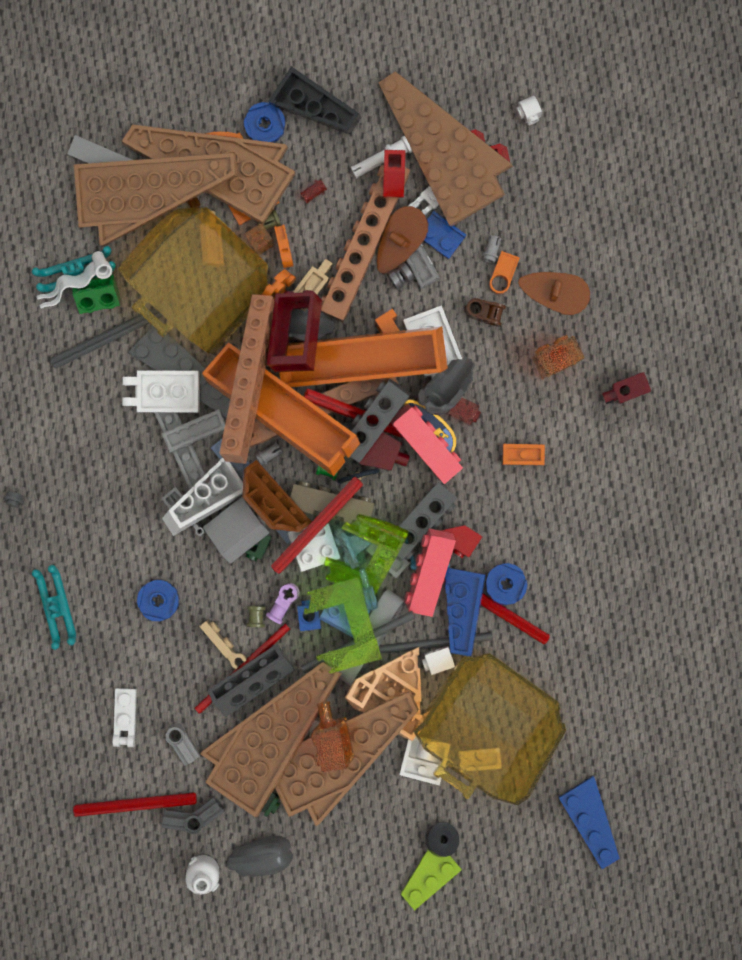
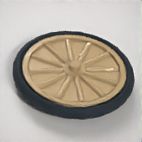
M375 468L356 472V474L338 479L337 483L350 482L353 477L362 480L361 478L377 474L380 470Z

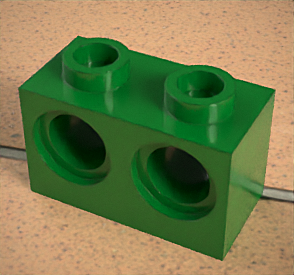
M114 274L106 279L92 278L86 287L73 288V297L79 314L113 309L120 306V294Z

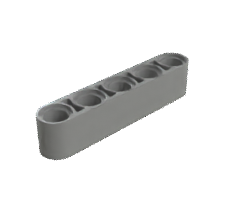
M387 589L356 638L396 619L405 604V599ZM387 633L347 652L337 670L342 672L339 679L351 686L354 680L362 675Z

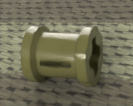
M275 209L272 210V213H270L263 225L258 222L262 234L275 226H281Z
M248 605L249 621L246 623V626L265 627L263 612L266 610V606Z

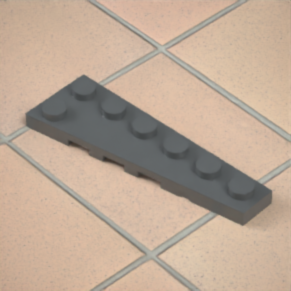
M158 323L129 351L130 354L155 371H200V401L215 411L219 409L221 415L227 418L230 399L207 383L202 375L205 368Z

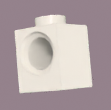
M448 646L436 649L435 652L424 653L425 659H422L425 671L430 670L431 675L455 667Z

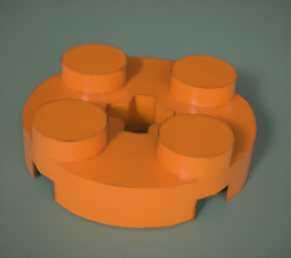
M286 269L282 270L275 276L274 279L276 281L272 285L269 284L262 295L273 296L275 300V294L287 291L286 288L294 283L296 277Z

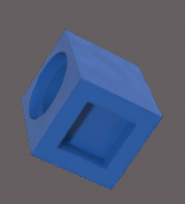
M314 600L301 601L302 605L297 606L300 631L321 629L319 603H314ZM305 610H313L315 618L310 621L306 620L303 615Z

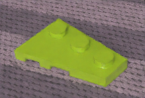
M427 849L402 890L401 895L415 911L457 875L462 868L451 855L437 857Z

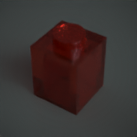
M461 398L449 411L448 416L470 426L472 422H477L481 412L478 411L479 405Z

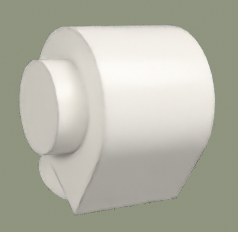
M535 96L518 102L519 107L516 108L520 119L524 118L525 123L528 125L539 121L542 110Z

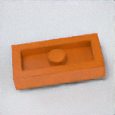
M503 444L502 465L544 466L545 445Z

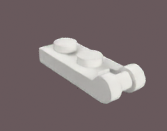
M115 689L113 747H120V745L135 747L137 689ZM121 731H128V737H121Z

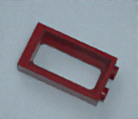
M304 290L300 293L285 291L281 294H275L267 365L274 372L314 371L322 306L321 298L314 291ZM295 309H308L303 355L287 356L292 311Z

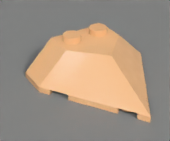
M419 647L355 679L345 696V699L355 710L363 713L410 691L419 710L398 734L410 741L414 740L423 723L422 715H420V702L422 700L420 668H418Z

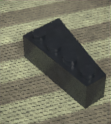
M292 66L268 100L275 107L349 135L362 118L357 111Z

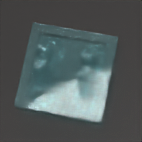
M350 524L334 531L336 534L334 536L335 541L339 547H342L345 553L343 558L347 566H351L354 569L367 562L363 550L376 541L374 538L368 539L372 531L355 534Z

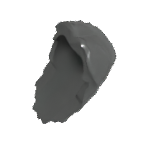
M301 309L292 311L289 332L290 341H305L308 309L305 312ZM323 312L320 314L318 340L332 334L335 329L334 321L329 320Z
M464 357L463 359L452 360L448 365V369L435 374L433 379L419 391L418 403L425 406L427 412L434 415H443L451 410L460 401L473 381L472 370L475 364L472 362V359Z
M269 836L261 840L245 843L242 846L235 847L231 856L227 857L226 865L229 867V870H235L241 876L255 877L277 874L287 868L293 859V854L290 851L291 843L282 836Z

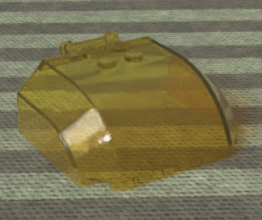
M208 207L179 208L167 215L144 237L117 268L125 280L142 295L133 304L131 309L136 313L139 312L158 330L157 333L161 337H164L175 326L185 337L208 354H214L248 317L252 294L262 295L268 286V264ZM147 302L168 320L166 324H163L145 307Z
M489 653L477 657H463L433 698L413 732L423 749L441 761L433 775L437 778L441 777L458 789L466 799L471 797L477 787L493 799L519 805L531 796L563 738L566 727L565 723L561 721L559 714L561 709L557 700ZM448 766L470 782L469 785H465L445 770Z

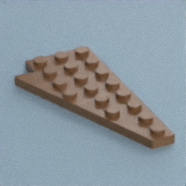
M394 72L378 82L450 226L456 225L505 195L496 176L513 167L508 160L399 73Z
M322 662L203 750L200 755L215 764L205 783L252 816L258 817L342 672L328 663Z

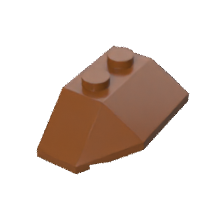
M257 460L244 469L243 498L270 529L301 532L312 522Z

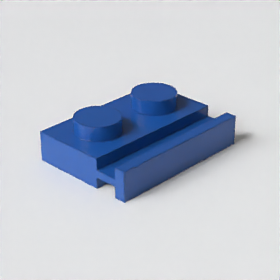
M433 211L427 219L428 233L424 242L449 260L466 237V234L457 227L450 226L446 219Z

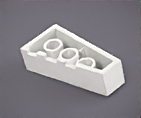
M221 458L215 466L168 510L162 519L174 536L239 499L243 495V482L231 463L225 462Z

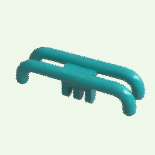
M105 246L100 252L107 258L111 255L112 250L109 246ZM93 254L48 268L39 269L34 267L32 274L37 277H46L63 272L64 275L77 276L85 270L86 264L93 262ZM110 261L109 264L113 272L116 269V264ZM57 282L49 284L38 283L36 289L40 292H52Z
M50 565L48 571L52 575L57 596L49 598L45 579L40 570L34 569L32 576L36 579L52 638L51 648L57 650L60 647V636L55 620L56 617L63 616L68 634L67 643L69 645L76 643V632L60 572L55 565Z

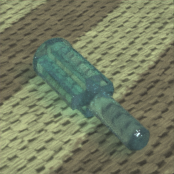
M361 568L359 570L363 584L361 592L366 610H374L378 608L373 586H369L365 569Z

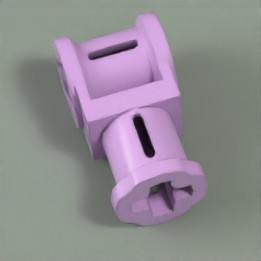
M292 583L282 586L274 606L270 612L266 613V616L272 621L282 624V618L293 601L299 597V588ZM293 589L292 594L294 597L290 596L287 598L285 590Z

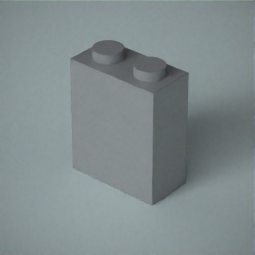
M243 497L239 498L203 527L220 554L230 564L270 533L265 527L267 524L259 515L257 516L253 508Z

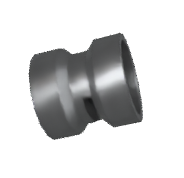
M405 262L400 264L398 269L387 272L388 278L397 291L406 282L410 283L415 280Z

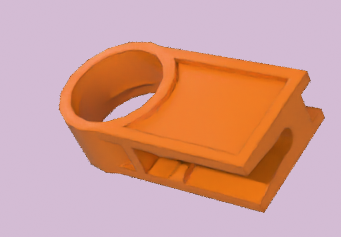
M285 225L275 226L283 268L293 267Z
M501 251L489 282V287L493 293L500 295L507 292L520 259L519 257ZM495 277H503L507 282V288L503 291L495 290L492 286V280Z

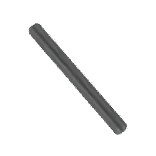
M156 306L50 359L51 364L54 368H59L163 317L164 313L160 306Z

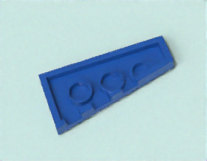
M447 568L445 590L449 619L450 653L468 657L472 656L486 574Z
M591 776L558 798L601 869H604L620 858L595 778Z

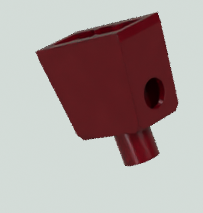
M642 372L612 384L613 389L603 392L602 395L606 405L617 400L621 404L650 393L651 388L645 373ZM628 386L630 393L622 395L620 389Z
M382 432L359 464L392 471L394 463L406 467L410 455L399 452L402 443Z

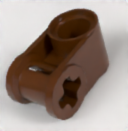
M474 298L466 304L465 313L471 319L501 327L502 323L500 320L506 306ZM471 304L479 306L480 312L478 314L470 311Z

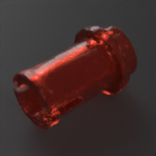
M321 179L315 180L313 185L300 192L307 204L321 193L325 194L324 191L327 188Z

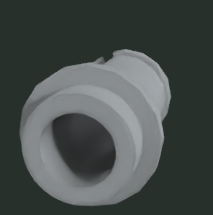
M494 235L488 236L486 250L482 253L483 261L495 263V260L498 259L497 252L501 238Z
M275 442L260 452L259 450L255 456L261 465H267L268 461L283 453Z

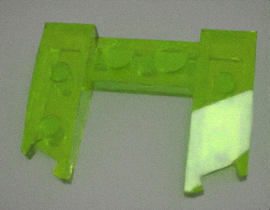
M358 514L356 516L357 520L351 524L345 522L341 529L377 545L366 569L326 557L324 566H330L331 574H326L325 579L373 601L401 550L409 531L389 522Z
M359 577L307 592L311 599L309 609L304 608V615L343 604L355 645L316 656L319 662L324 659L332 668L329 671L330 674L382 659L365 604Z

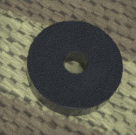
M449 823L434 824L426 833V846L437 857L450 856L456 852L459 846V834ZM441 836H443L445 839L444 843H441L440 841Z

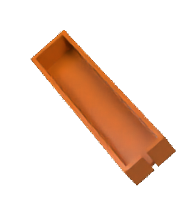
M441 326L317 340L314 371L279 372L280 380L290 387L441 373L448 369L443 328ZM305 341L288 343L287 356L303 355Z
M228 342L202 372V375L208 384L231 399L240 350ZM265 369L255 418L334 476L345 463L344 457L349 458L360 445L357 435Z

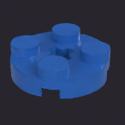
M261 102L253 105L248 110L249 112L244 119V127L251 140L275 143L283 136L285 118L278 107L267 102ZM262 119L271 122L268 128L264 129V127L259 126L262 123Z
M510 563L496 566L490 570L486 577V593L494 602L500 605L516 603L523 598L527 590V580L523 571L518 566ZM509 579V584L512 586L504 590L501 581Z
M165 580L148 582L138 593V608H140L144 617L151 621L168 619L178 609V591L171 583ZM161 595V599L164 600V603H160L159 606H156V602L153 601V597Z

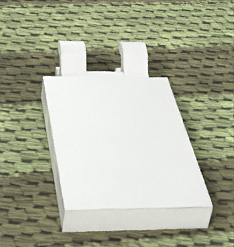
M442 305L403 320L406 330L442 326L447 366L452 360L462 359ZM437 373L424 374V377L427 378L431 376V378L433 379V377Z
M137 371V377H123V385L135 386V398L122 397V406H137V412L200 413V371Z

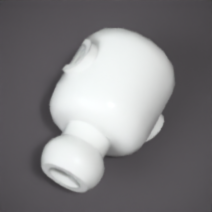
M207 855L191 858L186 870V885L194 894H207L218 888L220 872L216 860Z

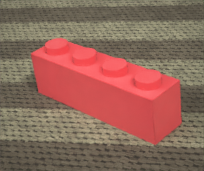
M406 404L396 413L390 421L391 424L443 484L447 483L463 469L459 464L461 459L454 451L451 453L446 447L449 445L441 436L437 438L433 433L436 431L429 421L425 423L422 420V412L416 406L412 408L409 404Z
M429 528L427 535L424 534L421 543L423 549L416 558L417 569L410 578L411 589L405 595L404 603L407 605L408 612L413 611L416 614L433 617L456 542L452 533Z

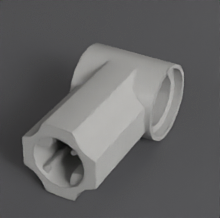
M179 723L172 724L167 730L166 741L172 745L184 766L188 765L200 757V754L187 735L185 727ZM178 730L181 733V737L178 739L173 738L171 731Z

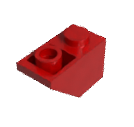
M384 150L383 197L404 198L406 150Z
M465 525L439 530L453 534L456 540L453 553L461 558L464 556L470 557L482 538L481 535Z

